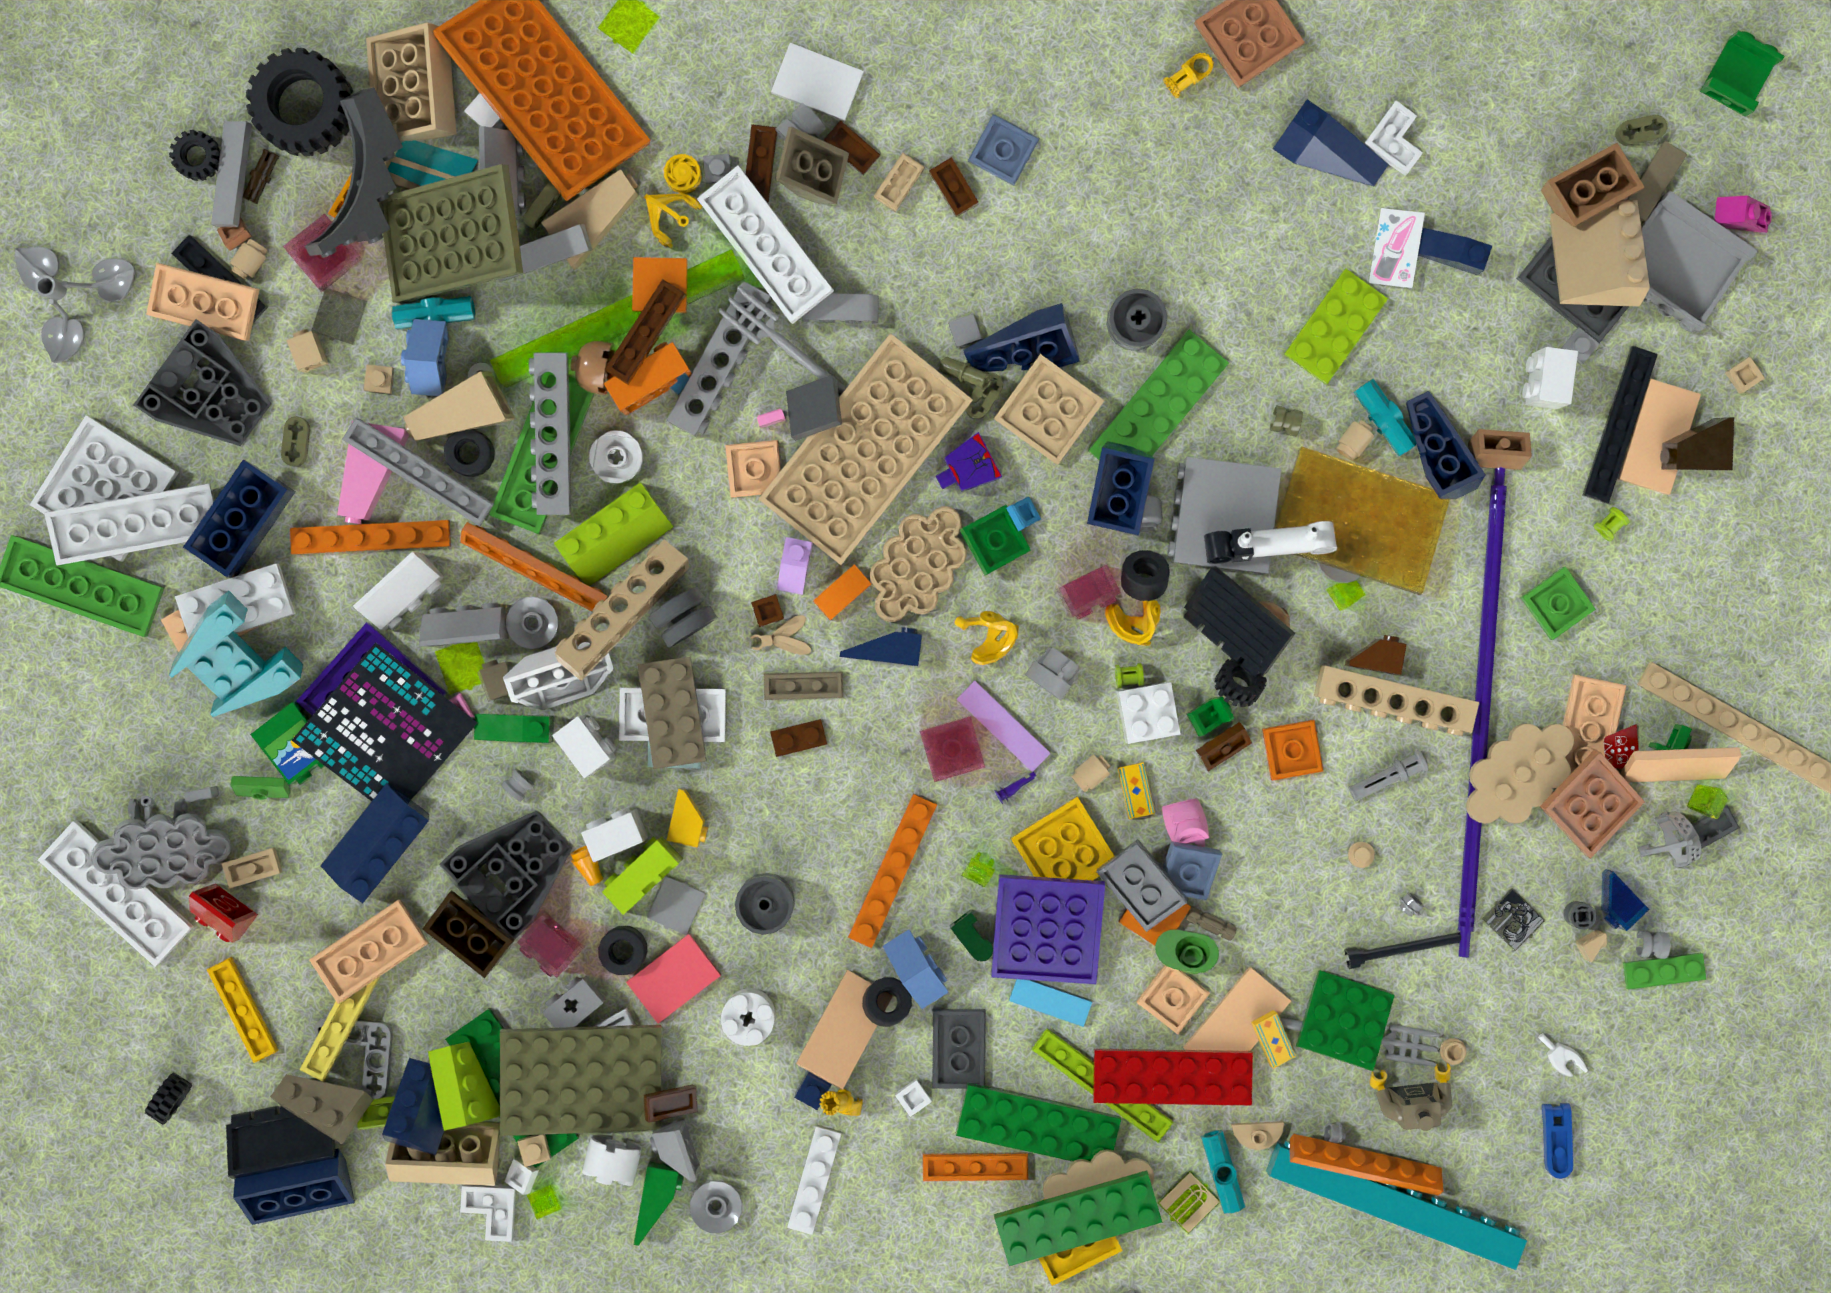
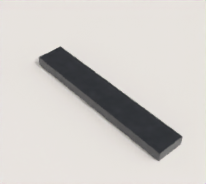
M1631 346L1582 496L1609 504L1658 356L1657 353Z

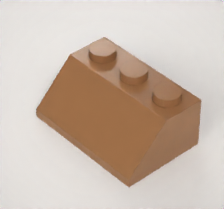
M1615 143L1549 179L1541 189V192L1553 212L1575 227L1645 187L1619 144Z

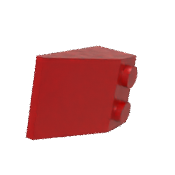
M216 883L192 891L189 895L190 912L195 915V920L203 926L212 927L217 931L216 935L225 942L231 941L234 943L240 940L258 915Z

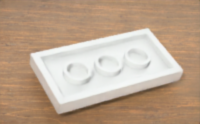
M277 563L175 596L188 637L208 606L227 591H230L248 609L245 622L234 630L236 633L295 614L280 565Z
M620 688L619 741H649L641 688ZM696 689L704 742H726V689Z

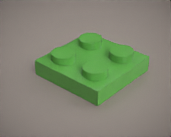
M1566 567L1560 568L1520 597L1550 640H1554L1596 610Z

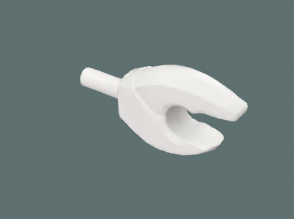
M1543 1033L1539 1035L1538 1038L1550 1049L1547 1052L1549 1061L1559 1073L1568 1077L1573 1076L1570 1070L1566 1068L1568 1060H1572L1585 1073L1588 1071L1584 1060L1573 1048L1561 1043L1554 1045Z

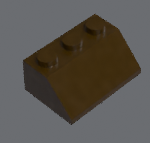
M452 890L422 928V930L484 979L498 965L514 942L511 936Z

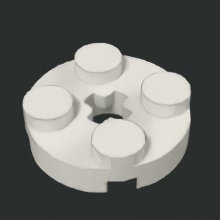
M614 430L604 433L599 439H596L591 446L589 460L595 473L602 480L612 484H622L632 480L641 470L643 451L639 442L630 434ZM616 450H620V455L624 456L623 461H619L618 465H614L613 460L609 459L610 454H615Z

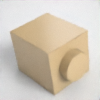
M305 329L295 332L293 338L286 340L297 370L305 373L329 364L318 334Z

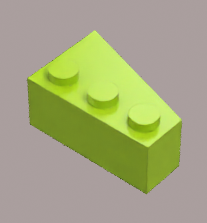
M653 836L642 847L645 850L643 854L638 858L634 854L623 864L626 869L619 876L614 873L604 882L606 888L602 893L622 915L632 908L684 859L663 836L658 840Z

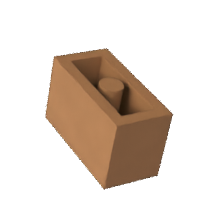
M1478 429L1468 442V449L1480 467H1502L1505 469L1521 470L1532 457L1530 433Z

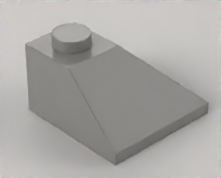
M685 1119L654 1130L652 1133L653 1137H650L654 1153L658 1152L662 1161L689 1181H696L701 1167Z

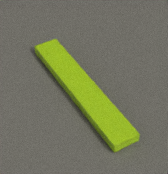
M1046 1028L1031 1050L1093 1095L1094 1062ZM1104 1103L1157 1143L1160 1142L1174 1123L1151 1104Z

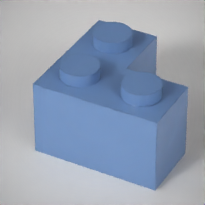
M414 319L411 330H407V349L402 350L401 364L406 368L405 382L409 383L411 394L440 396L444 393L447 381L444 358L449 341L447 326L444 321Z
M907 930L883 945L902 984L921 1009L949 993L944 985L948 981L940 967L937 966L930 954L925 955L924 951L928 948L920 936L915 938L912 932Z

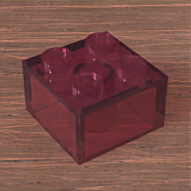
M323 214L283 246L285 251L321 293L362 261L361 256L351 244L346 246L340 244L335 247L337 251L334 254L324 258L321 255L310 256L305 246L320 236L332 223L326 214Z
M1107 564L1055 589L1068 616H1075L1077 620L1093 613L1092 607L1098 604L1102 608L1116 602L1115 596L1121 593Z
M970 715L919 730L934 782L985 768Z
M547 913L539 917L517 942L521 946L519 948L526 957L529 959L534 957L541 964L539 967L545 974L550 977L554 975L556 978L566 970L585 948Z

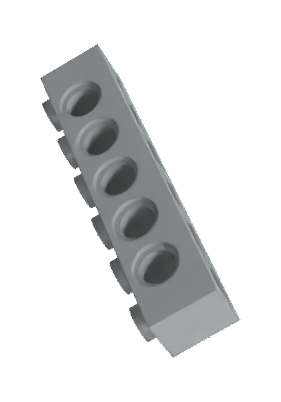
M742 281L740 285L742 288L751 293L770 310L773 309L774 305L770 303L772 300L770 295ZM737 290L733 299L747 308L751 302ZM730 303L726 312L738 320L741 313ZM755 306L754 309H753V311H754V313H755V314H754L755 316H756V315L759 313V311H760V309L757 308L756 306ZM764 314L763 318L767 319L768 316ZM724 317L720 321L667 419L672 425L696 438L699 433L704 434L711 422L707 419L712 410H718L723 400V397L720 396L724 387L729 388L736 376V374L732 373L737 363L742 365L748 354L745 348L751 339ZM744 321L742 324L747 328L752 321ZM755 326L751 332L757 335L761 329ZM734 331L740 332L742 334L741 341L737 344H730L728 342V335ZM722 354L729 357L728 365L723 368L717 367L715 365L716 358ZM706 378L716 379L717 384L713 390L706 391L703 389V381ZM694 401H702L704 404V409L699 414H693L690 411V405Z
M560 352L534 353V358H529V373L534 374V385H530V401H535V412H530V427L535 428V439H531V455H536V466H531V480L536 482V492H532V508H537V515H569L571 513L568 353ZM551 372L555 375L556 384L553 387H546L543 384L542 376L544 373ZM546 399H551L556 403L557 409L554 414L544 412L542 404ZM546 426H552L556 429L557 437L554 441L544 438L543 430ZM546 453H553L557 457L558 463L555 467L545 465L543 458ZM546 480H553L557 483V493L549 494L545 491L544 483Z

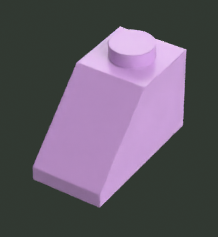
M786 537L777 590L803 595L813 547L812 542Z

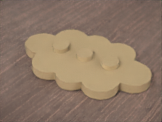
M941 506L935 509L928 518L920 514H911L901 521L899 536L889 538L885 542L883 547L884 558L878 560L870 571V580L873 586L880 591L875 601V610L882 620L897 622L909 610L916 614H927L936 607L938 593L944 592L952 586L954 581L953 570L959 568L967 557V549L964 543L957 538L962 527V519L955 509Z
M1519 724L1511 730L1508 740L1493 743L1489 748L1488 759H1480L1470 769V782L1475 790L1468 797L1466 803L1469 816L1473 820L1484 824L1491 823L1499 817L1513 824L1522 823L1527 820L1531 814L1532 807H1540L1552 794V788H1558L1571 774L1570 765L1565 758L1572 750L1574 744L1573 734L1570 729L1560 724H1549L1541 730L1535 725Z
M1106 1149L1095 1154L1091 1161L1075 1160L1070 1164L1067 1173L1057 1172L1051 1174L1043 1183L1042 1190L1044 1198L1048 1199L1146 1170L1153 1185L1154 1173L1148 1162L1143 1159L1134 1158L1124 1162L1117 1152Z

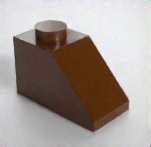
M1384 635L1383 639H1375L1345 660V666L1401 675L1407 644L1399 643V637Z

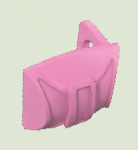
M1197 798L1162 807L1165 827L1171 841L1184 844L1195 843L1197 846L1205 847V839L1209 838V831L1205 813Z

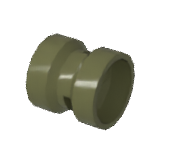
M1276 405L1273 415H1276L1274 424H1270V431L1280 432L1283 429L1288 435L1296 437L1301 427L1303 412L1295 409L1287 412L1285 407Z

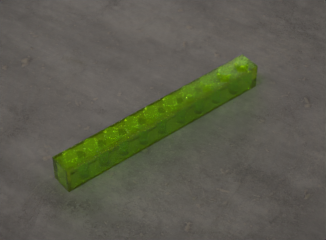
M732 249L687 270V305L745 279ZM632 295L497 356L491 359L490 362L500 384L508 388L534 376V374L529 373V358H534V353H568L569 359H571L573 355H578L581 347L586 343L592 341L608 342L629 332L641 312L632 311Z

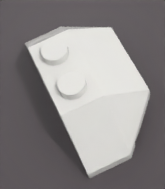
M583 642L578 646V649L586 650L591 644ZM556 647L524 657L503 679L511 702H519L529 707L545 710L594 694L608 673L610 674L614 669L610 655L608 653L580 681L557 661L555 655Z

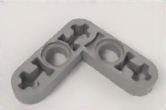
M327 1017L321 1019L315 1025L314 1031L316 1037L318 1036L321 1027L323 1026ZM358 1019L355 1025L361 1029L360 1037L354 1039L349 1036L345 1044L366 1046L362 1088L373 1099H378L388 1089L393 1030L388 1023L383 1021ZM379 1027L382 1028V1032L387 1034V1036L381 1039V1046L386 1045V1049L371 1048L372 1045L376 1046L378 1044V1036L374 1035L373 1032L377 1031ZM374 1053H380L384 1056L385 1063L382 1067H376L372 1064L371 1057ZM369 1071L374 1073L384 1072V1076L381 1074L378 1076L377 1083L382 1085V1088L376 1093H373V1088L369 1087V1084H372L375 1078V1074L369 1075Z

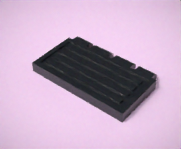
M1217 566L1211 567L1184 606L1187 610L1184 619L1197 630L1202 625H1205L1201 633L1216 646L1225 642L1221 650L1236 663L1240 662L1243 658L1244 661L1241 667L1253 678H1257L1260 673L1264 675L1270 670L1296 634Z
M276 1106L255 1110L253 1120L251 1111L231 1115V1124L226 1125L228 1177L231 1179L336 1158L335 1140L280 1106V1114H278Z

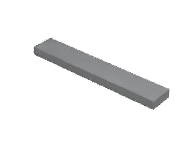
M358 417L354 419L342 438L348 444L478 526H481L494 506V503Z

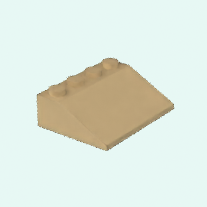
M428 22L366 38L370 88H375L400 142L438 139L457 134L451 56L433 34V30L439 26Z
M1622 200L1575 227L1555 213L1550 215L1560 304L1640 306L1650 289L1637 200Z

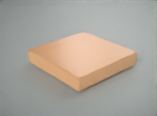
M778 440L725 445L731 498L762 495L781 471Z
M1164 965L1136 1002L1176 1034H1179L1209 996L1210 992L1183 971Z

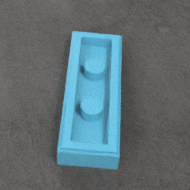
M1016 979L1009 998L1010 1002L1082 1027L1085 1025L1092 1005L1090 1000L1033 980Z

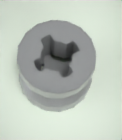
M515 769L512 772V777L509 780H505L501 786L513 798L521 802L525 798L527 790H532L535 784L524 776L520 770Z

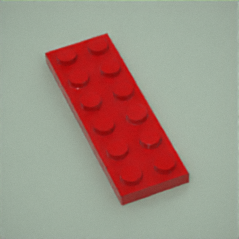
M1094 1048L1093 1103L1252 1106V1051Z

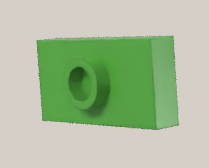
M234 776L231 778L230 785L236 796L252 797L258 800H264L267 797L289 798L290 788L284 778Z

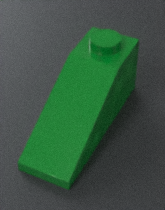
M475 713L474 720L478 723L474 727V740L529 743L553 742L554 715Z
M649 1161L633 1245H640L674 1199L676 1190H682L684 1176L668 1164Z

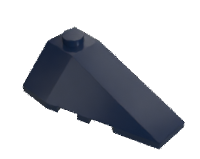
M1308 99L1301 106L1273 147L1274 151L1293 164L1340 176L1372 187L1375 186L1389 165L1330 114Z
M1063 303L1037 310L963 350L967 362L973 368L983 372L1004 371L1007 368V364L1020 365L1021 370H1029L1030 363H1034L1040 354L1059 368L1080 362L1071 324Z
M1430 391L1408 400L1406 406L1425 477L1440 499L1456 500L1478 489L1486 474Z

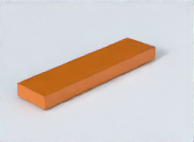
M1028 1152L923 1154V1181L1028 1180Z

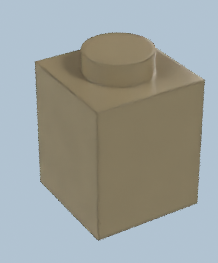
M496 659L482 664L483 669L477 673L488 702L509 695L503 679L508 673L505 662L498 664Z

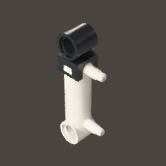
M1330 521L1316 522L1301 527L1251 531V528L1232 530L1231 533L1228 531H1215L1204 535L1207 563L1221 564L1230 561L1232 563L1251 561L1254 557L1311 552V554H1327L1337 550L1334 524Z

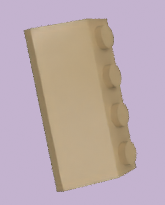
M478 1122L445 1130L437 1155L390 1142L385 1162L389 1181L495 1186L499 1167L500 1123Z

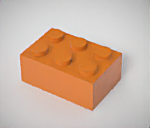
M663 342L653 349L654 353L646 357L629 385L611 374L607 376L608 381L604 385L624 415H629L669 391L670 387L678 382L677 377L686 373L688 377H691L692 372L673 342L670 344Z

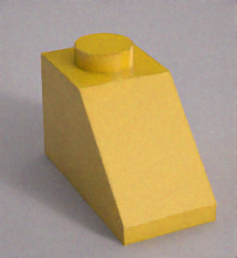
M680 787L677 792L666 841L698 848L700 842L705 843L709 827L704 826L705 819L687 790Z

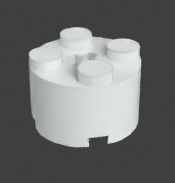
M747 988L735 992L727 1000L721 1014L723 1032L737 1044L744 1046L758 1045L772 1031L776 1018L774 1004L767 994L758 989ZM748 1011L753 1013V1019L750 1022H746L744 1016Z
M593 1135L588 1144L582 1173L587 1176L597 1177L596 1182L611 1185L613 1180L618 1181L622 1185L633 1186L642 1146L627 1140V1143L613 1140V1137L608 1135Z

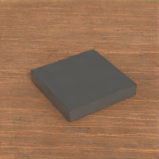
M833 375L786 391L791 437L795 441L842 425L837 378Z

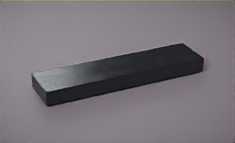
M188 235L171 253L189 271L243 284L191 235ZM259 298L253 323L268 308Z

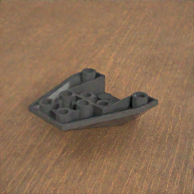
M195 319L133 406L155 421L241 446L270 407L271 402L220 335ZM202 357L209 361V364L200 367L198 365ZM193 369H198L199 377L193 386L187 389L183 387L182 384ZM179 389L184 392L183 400L175 396Z
M534 811L458 846L439 866L454 885L485 917L515 940L533 923L572 847L537 811ZM484 864L487 865L488 871L485 876L479 871ZM490 875L497 876L506 885V892L504 894L487 879ZM508 894L517 897L512 904L505 898Z

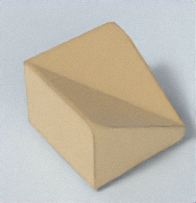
M1595 930L1576 941V945L1585 960L1592 962L1599 950L1607 945L1606 933Z

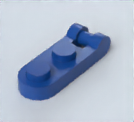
M1560 1103V1106L1542 1104L1545 1169L1555 1178H1566L1573 1171L1571 1106L1569 1103ZM1553 1117H1561V1124H1554Z

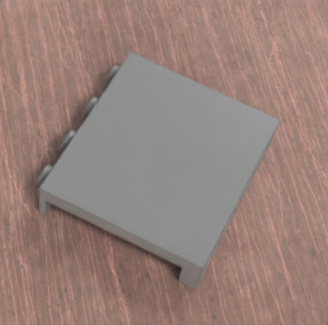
M1669 191L1662 195L1648 219L1641 226L1650 289L1643 301L1646 303L1651 301L1658 306L1657 310L1659 313L1669 318L1673 316L1679 320V326L1688 332L1701 331L1705 329V321L1744 263L1751 260L1758 250L1672 191Z
M1192 457L1184 458L1183 463L1179 462L1177 478L1181 479V487L1175 490L1174 504L1178 505L1177 515H1173L1171 520V531H1175L1174 541H1169L1167 554L1168 557H1172L1171 563L1207 567L1217 566L1223 569L1269 574L1271 556L1254 557L1251 561L1207 563L1204 535L1215 531H1228L1231 533L1232 530L1251 528V531L1274 529L1281 468Z

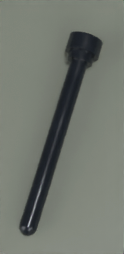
M1457 932L1369 950L1357 949V947L1346 948L1344 952L1349 957V960L1346 961L1347 967L1349 969L1360 968L1361 964H1365V961L1460 943L1461 934Z

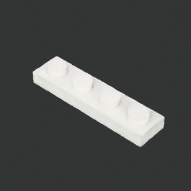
M816 1125L787 1228L813 1235L841 1132Z

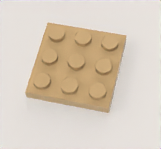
M1040 354L994 419L1058 465L1104 400Z

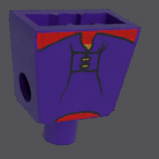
M979 432L947 455L944 461L949 469L935 475L942 490L957 483L961 492L1002 478Z

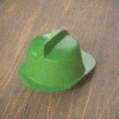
M1168 930L1158 937L1155 944L1156 954L1165 966L1188 974L1203 973L1212 969L1219 957V950L1215 941L1209 936L1200 933Z

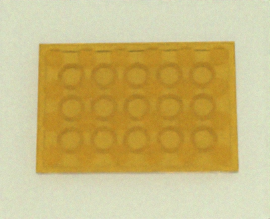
M1301 446L1297 453L1275 529L1308 526L1321 521L1333 522L1337 545L1336 551L1327 554H1311V552L1293 555L1407 592L1422 595L1450 499H1440L1434 489Z

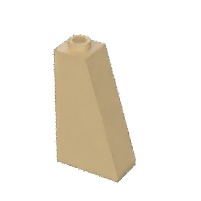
M620 169L541 223L549 235L584 224L592 249L594 250L638 197L634 190L638 185L630 173L625 176ZM593 250L566 260L576 270Z
M480 371L407 414L403 419L406 423L405 428L408 434L415 441L451 435L459 431L514 420L515 416L492 372Z

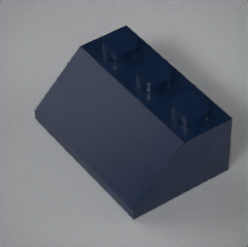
M1107 441L1101 451L1087 524L1139 536L1155 457L1134 447Z
M409 1058L382 1136L387 1142L437 1155L444 1129L430 1063Z

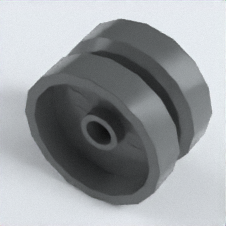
M1136 288L1125 291L1116 298L1108 311L1106 326L1109 336L1115 344L1125 350L1139 351L1149 348L1161 337L1166 328L1168 315L1165 304L1158 295L1149 290ZM1138 317L1140 324L1136 325V321H1132L1131 318Z
M698 586L674 596L649 616L655 628H663L673 623L661 636L668 648L682 642L718 618L711 606H704L696 611L693 610L705 599Z
M771 873L756 874L746 880L737 893L735 901L736 916L742 926L752 933L761 935L775 933L782 929L791 918L795 904L794 893L788 882L779 875ZM767 900L770 904L768 909H763V904H760V901Z

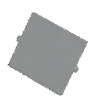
M665 876L647 918L664 925L665 929L671 928L687 935L705 893L688 886V882L681 883Z

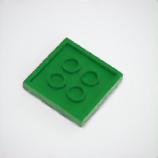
M1318 970L1296 1047L1374 1071L1395 995Z

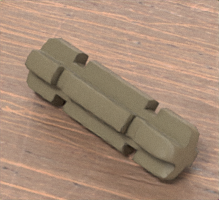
M1191 907L1186 916L1188 922L1194 925L1198 923L1199 927L1215 935L1222 934L1221 937L1228 941H1231L1236 934L1237 928L1229 923L1225 925L1223 924L1224 921L1210 914H1201V910L1195 907Z

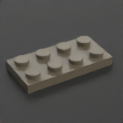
M691 656L637 664L653 769L707 761Z

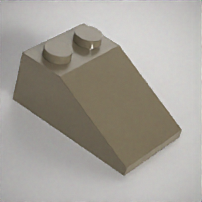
M788 127L776 180L797 196L811 202L837 204L849 153L794 127Z

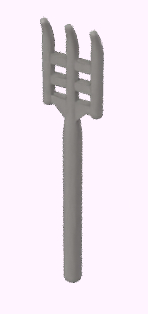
M738 286L737 289L751 302L747 309L731 297L728 298V301L742 313L739 319L736 320L723 309L719 310L728 322L754 343L759 344L761 338L770 337L780 348L817 378L821 379L830 375L784 336L774 330L773 322L777 321L779 316L741 286ZM755 306L760 309L756 316L751 313ZM764 314L770 317L765 324L760 320ZM746 318L752 321L747 328L742 324ZM755 326L761 329L757 335L751 332ZM837 380L838 395L841 396L846 387Z
M1280 1018L1284 1029L1300 1031L1303 1021ZM1394 1024L1389 1026L1391 1031L1383 1037L1381 1043L1387 1050L1385 1054L1387 1060L1422 1066H1436L1435 1062L1417 1058V1051L1438 1052V1048L1419 1044V1037L1439 1038V1033ZM1396 1032H1402L1401 1040L1395 1039ZM1408 1034L1414 1035L1413 1042H1407ZM1394 1046L1400 1047L1399 1055L1393 1054ZM1406 1048L1411 1049L1410 1057L1405 1056Z

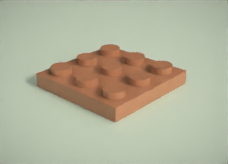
M1225 0L1194 22V25L1237 89L1305 43L1277 0Z
M1594 749L1540 807L1579 850L1591 859L1645 801L1602 753Z

